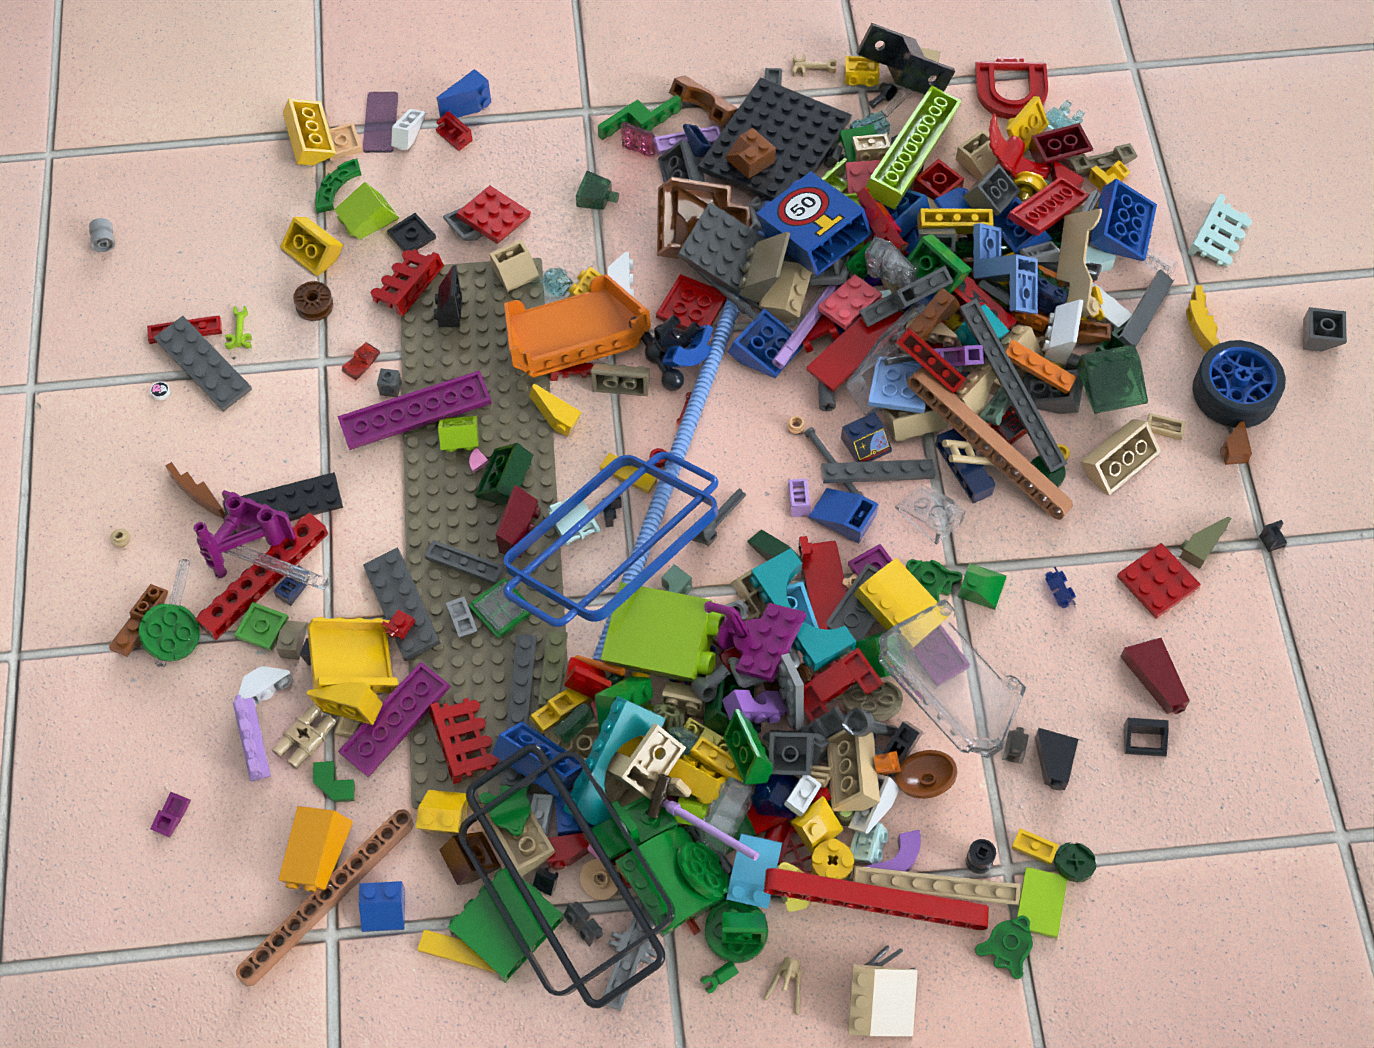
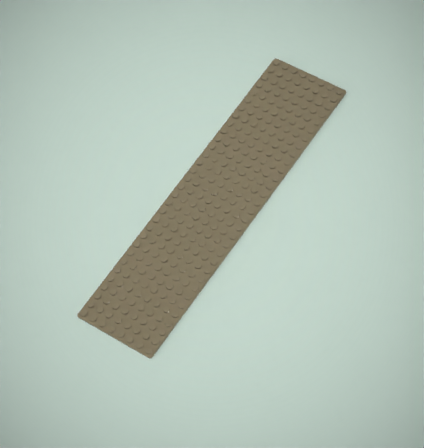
M532 258L539 278L507 292L493 270L491 261L446 264L404 316H401L403 395L480 370L492 404L450 418L477 415L479 446L475 448L479 449L488 459V462L494 449L514 443H519L534 455L531 460V466L527 470L524 477L525 480L520 488L538 500L541 513L539 519H535L534 522L535 527H537L548 517L549 506L558 503L553 428L529 397L533 384L551 393L550 377L548 373L533 378L526 372L513 367L509 350L504 303L519 300L524 304L525 310L545 304L542 259ZM457 265L462 292L460 327H439L438 321L434 320V309H437L435 294H438L439 285L451 267ZM400 276V279L403 281H406L408 279ZM439 421L403 433L406 565L441 644L409 659V674L422 662L451 686L438 701L440 708H443L445 703H448L449 706L463 703L464 698H468L469 701H478L480 708L477 713H474V717L483 718L486 721L485 729L479 732L481 736L487 735L491 737L492 745L486 749L487 754H490L494 750L499 734L507 729L517 634L537 635L528 726L542 734L532 722L530 716L542 708L538 707L547 633L548 631L566 632V626L554 627L536 616L530 615L502 638L497 639L469 608L478 632L461 638L458 637L446 603L465 596L466 602L469 605L494 584L426 560L425 554L432 540L503 565L504 570L498 581L504 578L511 581L514 577L506 570L503 560L505 554L499 553L496 533L507 504L500 505L474 496L487 465L473 474L469 464V458L473 450H464V448H457L453 452L441 450L438 433ZM553 526L527 549V552H523L522 558L517 557L511 565L520 571L527 567L560 538L555 527ZM559 548L529 576L563 595L561 548ZM520 582L515 587L528 603L553 618L559 619L565 615L562 605L523 582ZM502 589L493 595L501 605L509 601L504 596ZM490 598L482 603V606L490 614L499 608ZM513 602L505 607L513 618L522 612ZM502 611L493 617L502 627L510 621ZM566 647V655H565V662H564V670H563V678H562L561 692H563L564 690L568 689V687H565V686H564L565 676H566V671H567V666H568L567 647ZM428 712L410 731L411 797L414 809H418L428 790L466 793L468 786L487 773L486 769L473 772L472 777L467 778L465 774L462 775L461 783L453 784L430 713ZM571 714L554 726L572 725ZM468 715L455 718V724L468 721ZM474 733L460 736L461 742L475 738ZM480 751L466 754L467 760L481 756ZM460 756L457 757L458 762H461ZM502 772L475 791L474 797L478 804H482L479 796L484 792L495 796L500 794ZM533 782L530 784L527 792L529 795H551L547 790ZM573 783V785L570 787V789H569L568 791H572V790H573V788H574V783Z

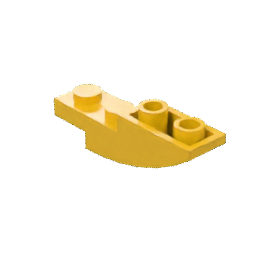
M1195 285L1191 294V300L1186 308V315L1194 337L1207 353L1209 349L1220 343L1219 338L1216 337L1218 326L1214 322V315H1208V308L1205 307L1206 293L1203 292V286Z
M568 688L548 700L545 706L530 716V719L543 734L570 714H576L595 700Z

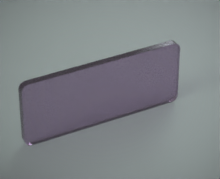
M397 92L368 93L363 138V151L365 153H391L394 151L391 143L392 126L396 123Z

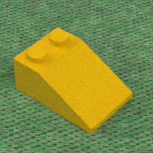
M350 681L308 690L306 693L322 712L370 725L374 724L383 705L378 695L370 689L371 686L365 682L355 683Z

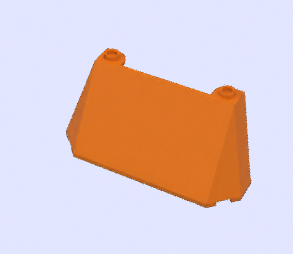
M607 274L592 279L590 282V292L525 310L524 304L519 300L504 303L512 365L533 378L636 348L641 342L640 338L644 332H648L651 327L649 310Z

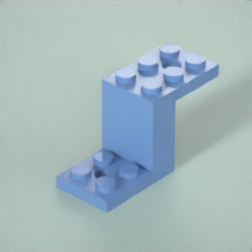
M982 223L974 224V279L996 282L1009 281L1010 311L1031 315L1038 314V259L1017 254L1001 256V228Z

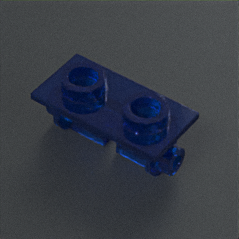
M1055 566L1056 572L1050 571L1046 573L1045 580L1051 591L1059 588V591L1053 593L1058 605L1066 608L1071 601L1076 605L1073 599L1076 595L1072 587L1068 588L1065 584L1068 581L1063 570L1059 572Z

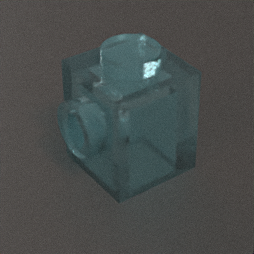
M684 726L671 727L669 731L672 737L686 747L682 755L690 754V750L697 743L699 735Z

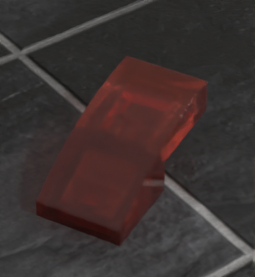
M365 342L354 351V357L342 366V372L357 380L379 356L380 350Z

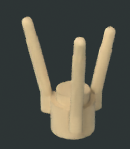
M790 957L784 958L783 964L779 965L778 971L764 996V1000H768L781 974L785 978L782 987L783 991H786L789 980H794L796 977V1015L799 1014L802 975L800 961Z

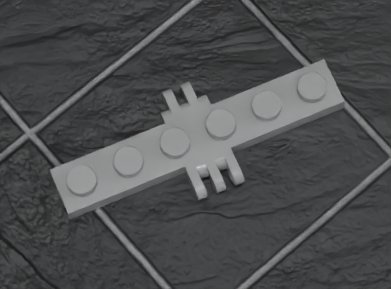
M640 900L638 907L653 929L654 924L650 920L651 916ZM633 917L628 932L622 931L621 934L612 932L611 937L617 939L618 942L609 940L608 945L614 947V951L619 953L645 935L636 918ZM649 940L616 962L603 996L634 976L640 962L650 965L655 961L648 958L649 956L657 958L656 951L651 950L653 946ZM629 990L605 1006L621 1012Z

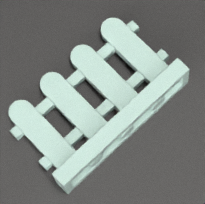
M1219 194L1213 202L1187 254L1194 256L1198 251L1201 253V257H1209L1216 261V265L1219 267L1221 265L1229 266L1232 263L1233 259L1227 253L1234 254L1238 251L1239 245L1234 242V239L1242 241L1246 234L1240 228H1249L1252 224V220L1247 217V213H1240L1234 210L1229 203L1225 205L1223 202L1226 197L1222 194ZM1226 218L1237 225L1234 226L1233 224L1225 221L1224 219ZM1218 231L1230 236V238L1221 235ZM1213 243V244H1215L1216 246H1218V247H1220V248H1222V249H1224V250L1221 251V250L1215 248L1214 246H1212L1211 244Z

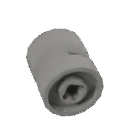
M105 218L92 220L89 223L92 249L98 252L112 250L115 246L112 222Z

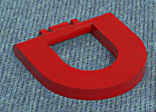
M997 57L996 62H975L977 97L981 105L991 114H996L997 117L1004 119L1015 118L1033 96L1040 97L1042 106H1044L1048 95L1046 63L1024 62V58H1019L1018 62L1015 57H1004L1003 61H1001V57ZM994 70L1027 71L1029 94L1020 100H1009L1000 96L995 88Z

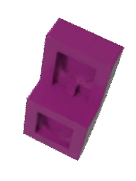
M170 791L162 811L158 810L150 829L170 837L184 816L191 800Z

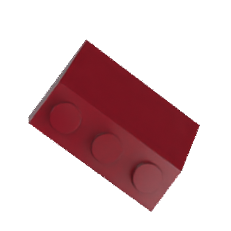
M1077 123L1032 135L1029 151L1035 162L1046 164L1091 152L1093 147L1081 124Z
M515 485L496 533L499 553L506 554L535 528V519H539L541 513L538 500Z

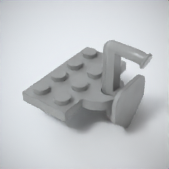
M791 647L787 654L781 655V664H779V671L775 678H777L780 686L779 693L787 711V723L790 728L793 727L794 731L802 732L801 729L804 727V684L797 671L800 665V657L796 649ZM736 657L728 659V664H730V669L738 686L746 688L766 682V680L737 673L735 668L739 659Z

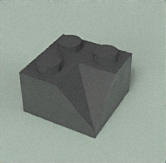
M1308 308L1303 318V350L1322 352L1346 344V311Z

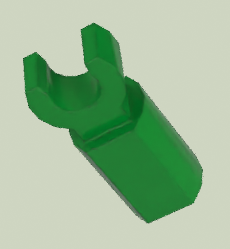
M730 960L715 970L711 976H703L700 981L703 984L710 981V986L705 991L708 994L713 993L717 985H722L737 975L739 971Z

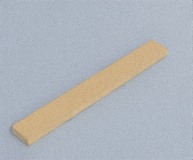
M853 866L852 882L938 897L1019 905L1021 884L860 866Z

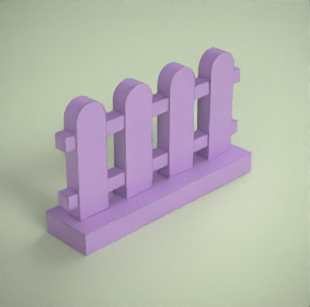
M241 695L235 696L236 699L233 702L250 781L272 777L254 698L244 699L241 698Z

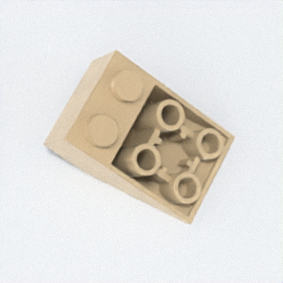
M983 129L958 146L955 159L978 180L992 169L997 161L996 156L993 155L992 149L989 147V134Z

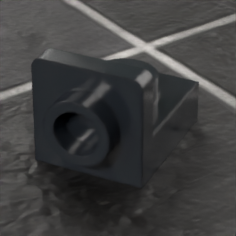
M618 496L603 510L606 527L614 526L613 519H617L615 509L622 508L621 496Z

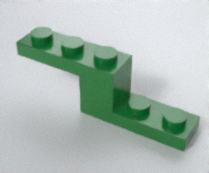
M675 95L651 112L637 99L598 125V136L604 140L612 136L619 129L624 128L628 123L641 135L650 132L654 127L664 123L669 117L681 110V98Z

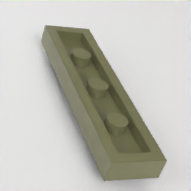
M548 631L538 707L545 706L548 700L561 693L568 632Z

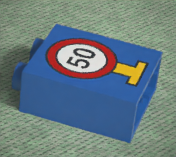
M811 171L800 180L793 182L787 190L774 200L767 202L756 213L766 239L785 232L790 233L785 253L816 277L872 234L864 208Z

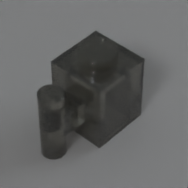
M1017 727L1016 730L1008 731L1001 760L1022 764L1029 735L1024 734V728Z

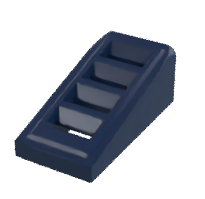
M684 124L682 127L693 154L696 157L704 158L712 145L697 125Z
M298 565L273 590L275 597L291 606L313 579L314 574ZM302 573L306 577L303 579L302 577L298 576V574ZM297 579L300 581V583L298 584L293 580Z

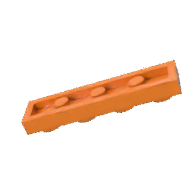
M1012 339L1009 342L1005 351L1012 363L1065 394L1070 391L1076 376Z

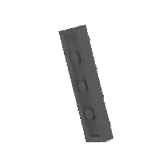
M432 540L425 554L426 560L491 584L498 582L504 570L503 565Z

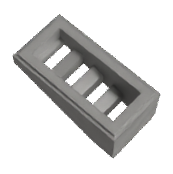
M1052 241L1020 249V253L1023 256L1038 259V262H1057L1061 252Z

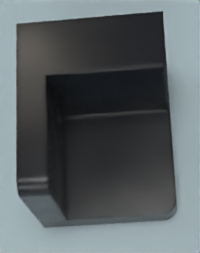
M1282 520L1265 525L1259 535L1268 552L1284 547L1288 543L1280 531L1284 524Z

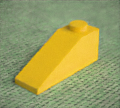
M533 384L529 397L549 425L559 434L568 437L578 423L582 412L538 385Z

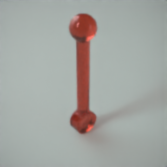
M691 392L686 393L684 407L680 417L676 420L678 425L682 422L681 420L689 403Z

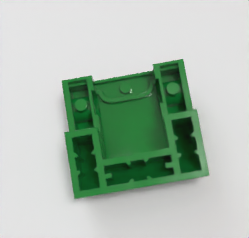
M683 826L665 831L638 846L675 907L674 920L666 929L660 932L662 937L691 918L697 919L726 900L727 897L726 892L718 899L707 898L698 893L683 876L678 865L677 852L687 841L693 842ZM632 850L615 861L616 867L626 883H630L650 914V920L656 927L666 919L668 908Z

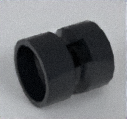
M978 839L970 845L965 859L970 871L976 874H984L990 870L997 854L993 843L986 839Z

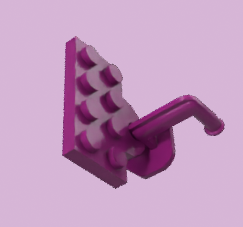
M707 601L704 605L707 613L716 612L726 615L717 634V643L721 650L736 647L739 653L742 654L735 668L737 673L773 682L779 671L781 655L789 652L806 618L805 612L769 603L761 619H750L743 622L740 614L733 607L712 603L711 601Z

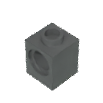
M381 368L377 380L380 396L398 397L402 383L399 370Z

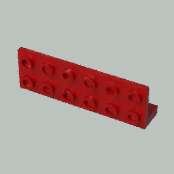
M807 536L799 537L798 550L802 558V569L809 601L819 629L828 630L827 620L847 593V587L842 584L845 578L837 543L834 540L812 544L811 542L808 543Z

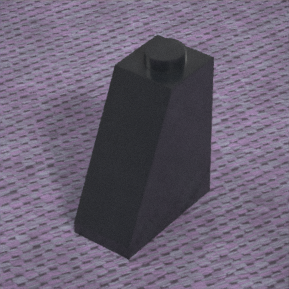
M1038 728L1035 735V743L1044 784L1054 790H1065L1069 782L1079 739Z

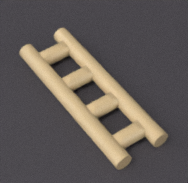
M942 441V446L949 447L951 450L950 462L995 466L981 452L982 457H976L973 450L977 449L970 442ZM958 448L964 449L967 456L961 455Z

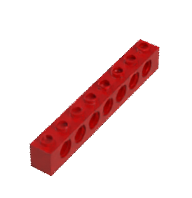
M311 513L301 517L293 527L296 538L291 540L285 537L280 544L271 545L269 550L264 555L259 556L249 569L244 570L235 582L230 583L221 595L215 597L206 609L200 611L198 617L195 618L199 626L215 640L222 636L248 611L252 602L256 603L328 535L326 526ZM218 613H222L221 616L215 617Z

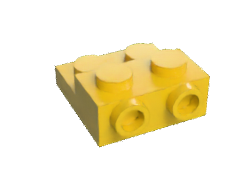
M845 56V84L851 86L860 84L869 87L879 84L880 72L878 62L862 56Z

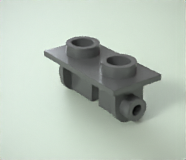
M576 901L573 904H568L563 915L567 922L578 932L580 938L590 947L595 938L599 939L603 935L602 928L594 918L588 922L585 920L590 917V914L582 903L579 904Z

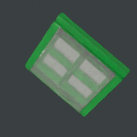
M506 578L498 581L468 605L497 639L502 638L532 615L504 596V587L509 582ZM516 588L512 589L511 592L528 602Z

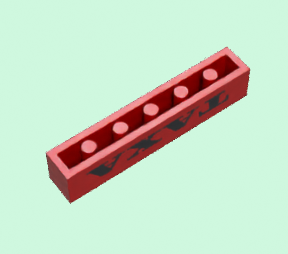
M967 276L962 284L951 293L956 297L960 306L977 298L980 306L985 304L1009 330L1007 335L1015 327L1016 320L1014 316L1007 313L985 290L977 286L972 278Z

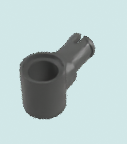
M721 664L710 676L696 678L691 684V690L704 702H710L716 697L720 682L731 673Z

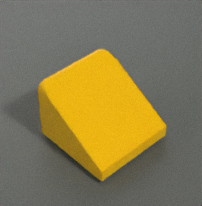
M1118 160L1105 173L1108 176L1114 173L1122 181L1130 174V171Z

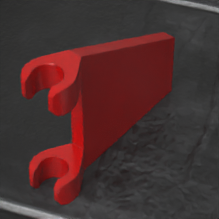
M822 314L802 341L807 353L814 350L810 341L829 332L833 340L840 336L833 321L824 314Z

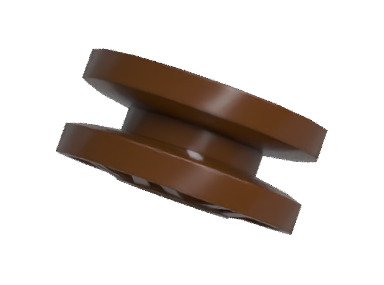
M306 282L300 285L293 295L296 311L305 320L318 321L324 319L332 312L334 307L331 291L322 282Z

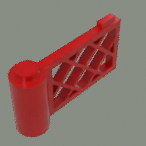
M784 821L767 829L764 839L782 842L778 865L785 862L783 858L786 853L793 851L797 861L789 864L799 868L806 874H811V871L806 870L802 863L812 859V855L800 859L796 849L805 846V844L801 843L794 846L791 840L793 832L797 833L795 828L789 822Z

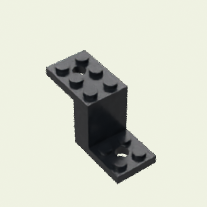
M872 22L856 51L859 56L886 65L896 85L923 95L928 92L931 86L945 91L955 73L953 67L924 57L916 39ZM878 41L884 42L881 47H875V44ZM931 76H936L935 81L928 82Z

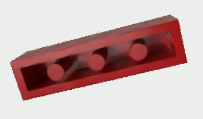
M909 327L896 340L899 346L951 392L954 393L966 380L957 369Z

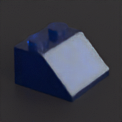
M771 774L767 783L757 784L750 797L757 814L795 818L797 814L787 808L784 803L799 781V778L794 775Z

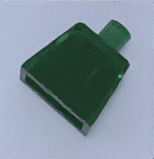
M586 171L576 193V207L603 210L608 201L617 203L619 193L612 191V182L595 173Z

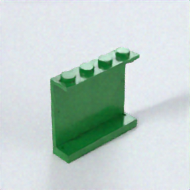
M506 867L504 869L500 868L494 874V879L491 882L533 953L547 937ZM523 879L548 924L554 931L564 920L563 914ZM484 884L479 890V895L474 900L470 899L465 904L461 914L455 915L450 920L448 929L452 935L455 934L494 969L498 973L499 978L506 983L527 960V957Z

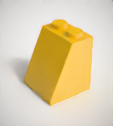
M428 790L418 806L416 829L425 832L458 835L461 823L467 818L468 802L466 793Z

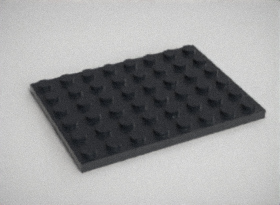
M760 77L699 163L698 171L772 201L787 190L793 182L800 180L810 171L814 174L817 172L839 139L840 131L844 130L850 122L852 114ZM754 128L776 147L775 163L748 179L728 162L725 156L740 135Z

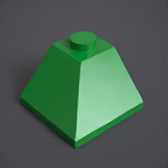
M970 563L958 598L995 610L1007 575Z

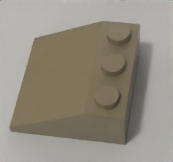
M789 232L757 242L753 248L750 247L747 253V258L749 259L743 268L745 274L739 282V287L741 288L739 295L759 303L778 280L790 237Z

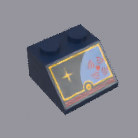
M875 412L842 427L841 439L856 462H871L892 452L885 427Z

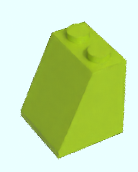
M366 182L360 185L334 209L338 214L337 219L340 223L346 225L347 228L345 230L347 233L359 239L399 219V216L384 196Z

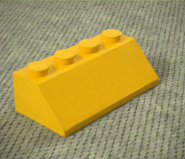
M288 98L283 110V116L296 163L314 166L335 156V148L321 101Z

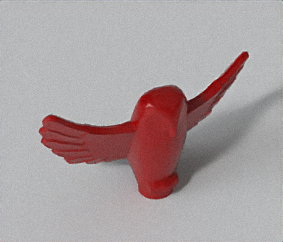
M993 114L989 126V147L997 158L995 166L999 163L1008 175L1012 174L1014 178L1017 177L1018 173L1028 171L1041 175L1043 179H1047L1051 173L1052 164L1037 163L1026 159L1023 156L1025 143L1015 135L1006 141L998 127L996 114Z

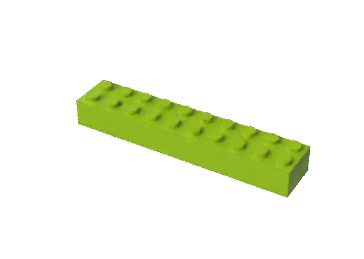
M934 86L930 87L871 175L866 188H869V193L873 199L887 207L896 209L955 117L962 102L961 100Z

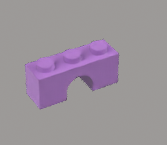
M733 690L722 700L729 720H731L735 709H739L751 722L756 724L761 722L776 723L787 712L779 691H763L753 699L749 690Z

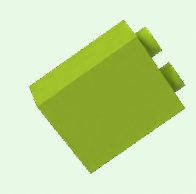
M620 582V583H619V587H618L617 594H618L628 583ZM641 586L612 613L601 660L608 664L623 667L625 670L692 683L698 677L710 676L713 673L716 654L715 652H710L713 636L717 637L725 615L716 612L707 613L705 611L704 605L707 601L714 603L711 599Z

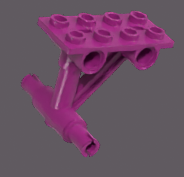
M226 490L222 492V496L225 500L228 514L217 532L213 535L208 531L206 524H203V522H198L194 525V531L198 536L197 544L201 550L200 553L208 567L213 569L215 577L218 576V578H223L227 574V570L223 565V552L264 536L267 543L272 546L280 544L285 537L291 540L296 538L289 516L285 512L274 510L266 504L261 505L250 498L246 499L235 492H228Z

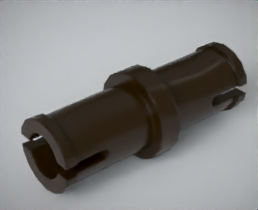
M658 774L654 791H651L650 794L652 798L646 815L659 818L663 802L667 799L666 792L671 780L670 776Z

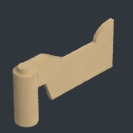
M1102 209L1065 215L1056 279L1070 283L1068 301H1065V304L1076 300H1083L1081 317L1094 316L1099 310L1098 301L1091 296L1093 280L1085 260L1089 231L1098 224Z

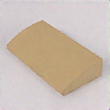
M532 811L531 816L529 815L526 820L524 832L517 837L512 836L503 828L496 827L490 813L486 814L489 823L521 877L540 866L555 853L554 848Z

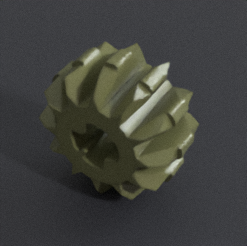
M660 703L654 706L652 712L666 718L662 729L671 735L679 733L683 727L685 717L682 710L677 709L676 706H671L669 703Z

